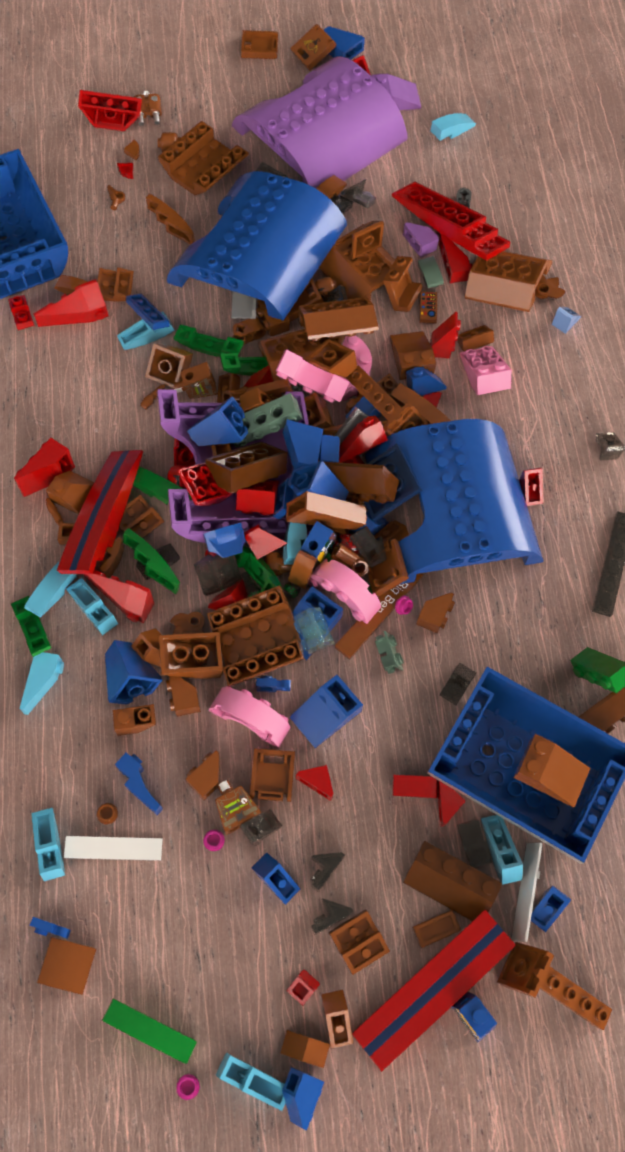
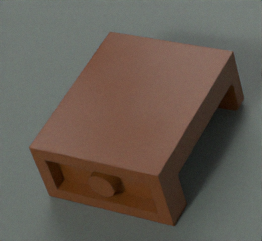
M397 256L383 280L394 311L409 312L422 290V284L412 282L408 271L413 261L412 257Z

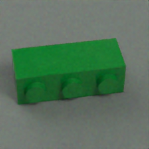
M589 647L570 660L573 666L572 670L579 678L588 680L590 683L599 685L603 689H608L614 693H618L625 687V662Z

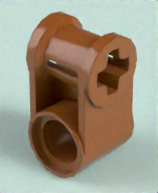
M257 316L256 319H247L236 323L232 328L234 333L232 338L242 340L243 337L244 345L258 340L266 334V329Z

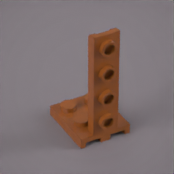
M359 365L355 371L346 377L388 420L383 429L389 435L408 428L428 424L427 420L409 401L401 407Z
M515 941L516 946L511 950L497 983L533 998H536L539 989H541L590 1024L604 1031L612 1009L550 967L554 957L552 953Z

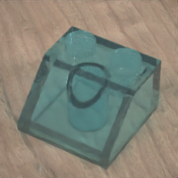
M320 607L306 609L294 616L295 629L301 634L303 639L301 641L305 651H308V654L318 652L335 644Z

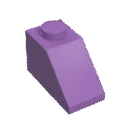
M408 222L404 223L403 236L420 258L437 250L439 238L430 227Z

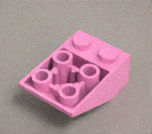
M484 346L476 350L469 349L466 352L460 353L470 385L477 395L511 389V368L493 346Z

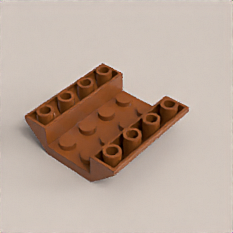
M201 121L158 156V160L173 181L193 195H198L209 190L249 156V152L239 145L229 149L214 139L213 128Z
M354 229L337 239L319 266V269L327 277H331L332 280L335 279L337 288L347 299L368 297L371 301V292L384 285L383 280L395 259L383 247H380L352 260V237L356 230Z
M506 251L497 254L487 261L478 256L469 273L465 299L530 312L535 301V289L542 274H548L553 260Z
M368 297L299 306V324L305 328V335L311 341H320L321 338L325 337L336 339L340 335L351 337L355 336L356 333L362 332L363 334H372L374 331L379 330L374 304Z
M305 329L262 340L258 343V347L262 356L266 357L272 381L274 382L283 379L276 375V368L285 350L291 351L304 360V357L329 338L325 337L321 338L320 341H311L307 339Z
M280 585L207 613L212 632L220 633L221 651L226 665L223 667L228 687L304 659L300 634L290 605Z

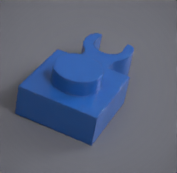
M261 676V678H256L257 692L291 691V680H277V678L272 676Z
M35 917L32 918L29 925L35 927V933L46 937L49 932L68 939L71 932L67 928Z

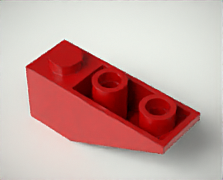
M458 312L453 313L431 334L430 345L436 358H450L451 352L455 351V341L458 339V331H460L461 320H458Z

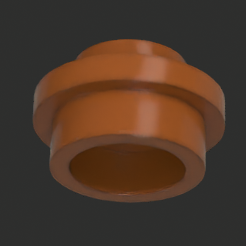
M104 803L97 810V819L102 824H112L118 817V810L113 804Z

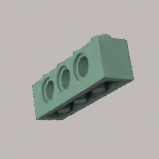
M289 393L244 413L245 418L242 420L243 425L248 429V434L241 442L232 444L236 448L242 447L251 441L263 438L265 435L278 432L284 428L287 419L295 422L303 420L298 401Z

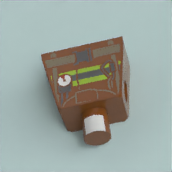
M208 362L183 370L181 372L182 381L173 383L177 393L186 391L190 399L218 395L215 378Z
M228 780L223 781L217 786L222 796L216 798L215 802L226 836L262 817L260 809L242 786L233 789Z

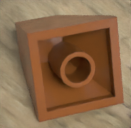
M371 221L362 224L355 230L352 237V260L382 247L383 221Z
M329 339L304 357L306 362L344 378L357 369L355 350Z
M153 343L145 377L174 389L173 383L182 381L181 372L190 368L193 353L178 347Z
M67 471L57 475L46 489V492L52 502L79 515L94 482L72 471Z

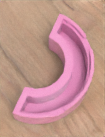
M356 335L346 336L342 345L355 350L357 366L359 365L370 376L372 357L368 346ZM350 382L341 401L348 400L349 397L354 395L357 396L358 390Z
M289 350L284 351L276 368L277 376L285 380L288 378L290 384L294 386L297 384L303 386L302 390L307 393L317 392L324 396V400L333 403L334 400L340 402L349 384L348 381L311 365L303 360L302 357Z
M324 559L312 571L313 574L309 580V586L317 588L321 592L323 589L332 591L339 600L348 605L352 616L357 621H363L367 624L381 608L377 595L375 593L371 594L368 591L369 585L353 570L338 561L331 560L327 562L328 560Z
M228 686L221 688L209 711L224 720L231 719L243 724L254 731L261 740L279 749L290 730L289 719L270 708L271 704L261 698L257 700L252 697V693L245 689L239 691Z

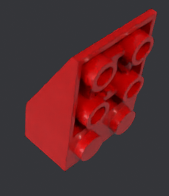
M50 438L41 445L40 450L29 458L28 463L22 469H19L14 477L24 497L49 487L57 475L72 471L75 468L69 449L53 438Z
M206 463L177 471L195 505L212 506L223 502L233 494L218 487Z

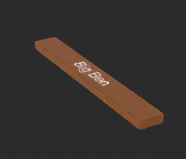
M426 573L416 574L415 582L399 584L380 595L378 599L381 608L367 624L363 621H356L338 641L335 649L350 660L395 609L396 601L401 596H406Z

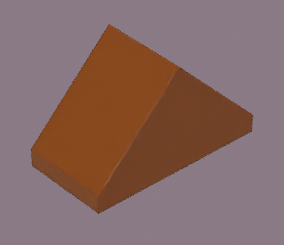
M287 1030L280 1054L324 1068L330 1044Z

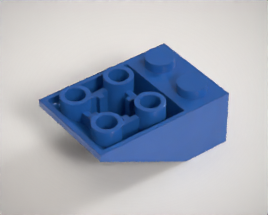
M314 587L309 589L292 612L303 644L304 659L306 661L343 615L342 607Z
M335 675L290 716V719L312 746L317 748L361 713L363 704L342 679Z

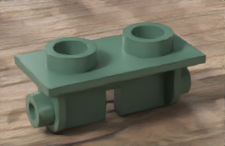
M383 631L385 636H376L375 644L380 655L387 653L386 656L381 657L384 670L388 674L394 673L395 668L403 671L401 664L404 662L401 654L396 651V639L394 635Z

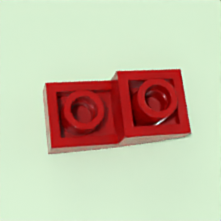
M25 294L8 299L17 330L35 326Z
M393 775V796L437 798L438 780L430 776Z

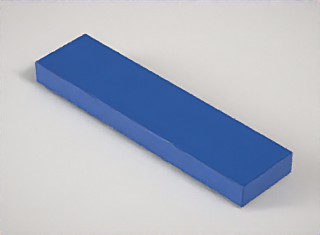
M143 294L126 296V303L153 330L169 327V320Z

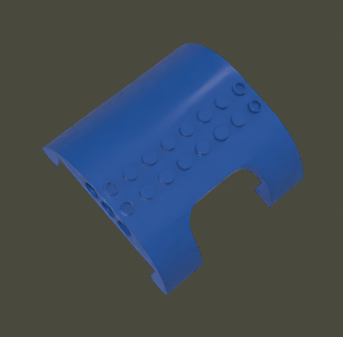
M262 171L247 172L236 180L220 202L217 212L222 217L215 227L206 236L186 248L170 270L167 282L183 287L188 278L191 277L265 301L268 316L284 321L347 226V221L339 208L326 195L306 183Z
M462 419L416 426L388 436L387 441L369 449L365 454L367 464L395 444H398L422 489L418 495L424 515L423 524L417 531L398 542L409 579L401 584L415 582L416 574L518 557H522L524 565L543 563L544 560L505 432L496 423L482 419Z

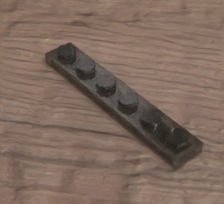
M619 511L615 514L592 612L608 617L613 615L625 564V513Z

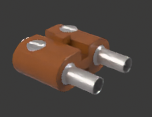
M148 91L135 95V98H142L141 115L138 118V124L140 126L144 125L143 118H147L146 115H150L151 118H154V124L158 125L160 123L159 117L162 115L160 96L158 94H150Z

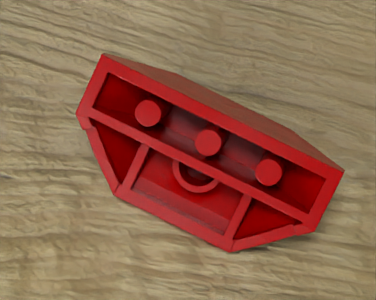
M80 90L78 107L95 128L125 132L141 115L142 98Z

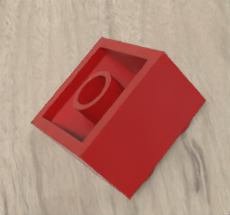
M266 480L249 488L237 490L236 510L246 514L252 512H260L261 515L274 514L280 481Z

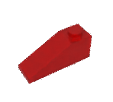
M440 233L438 245L449 283L468 281L470 270L473 267L472 263H469L468 256L454 242Z
M375 415L364 418L339 446V463H343L388 440L381 421Z

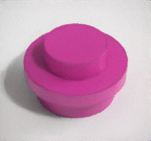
M401 596L395 604L396 612L401 615L411 612L413 608L412 600L408 596Z
M210 830L205 834L203 842L209 851L215 852L224 846L225 838L219 830Z
M191 1074L182 1076L176 1085L178 1095L184 1100H191L196 1097L200 1089L198 1079Z

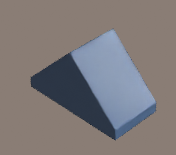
M559 307L552 325L566 334L581 316L568 307Z

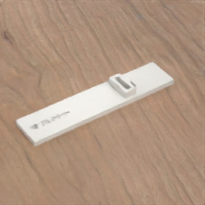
M66 836L64 858L161 861L163 838Z
M542 843L526 844L523 876L520 882L512 941H528L537 879L540 878V871L538 870Z

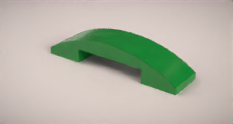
M181 324L174 336L175 341L190 349L220 357V353H238L239 355L244 345L243 340L227 337L226 340L197 333L196 328Z
M220 353L222 368L229 373L252 376L268 366L266 357H238V353Z
M243 545L242 553L230 556V561L237 568H244L262 588L260 593L279 585L281 586L278 577L268 564L261 558L257 559L253 551Z
M26 596L11 603V606L22 628L31 655L34 657L52 647L39 616L25 609V604L30 598Z

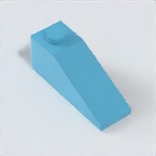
M42 652L33 657L19 708L24 714L28 715L58 680L59 674H62L64 662H62L58 654Z
M498 815L481 818L494 868L500 882L504 885L521 881L523 863L503 818Z

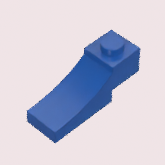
M126 752L115 764L116 768L128 778V781L124 784L125 787L158 815L163 808L151 796L144 784L141 774L144 769L140 765L142 761L135 754L130 756Z

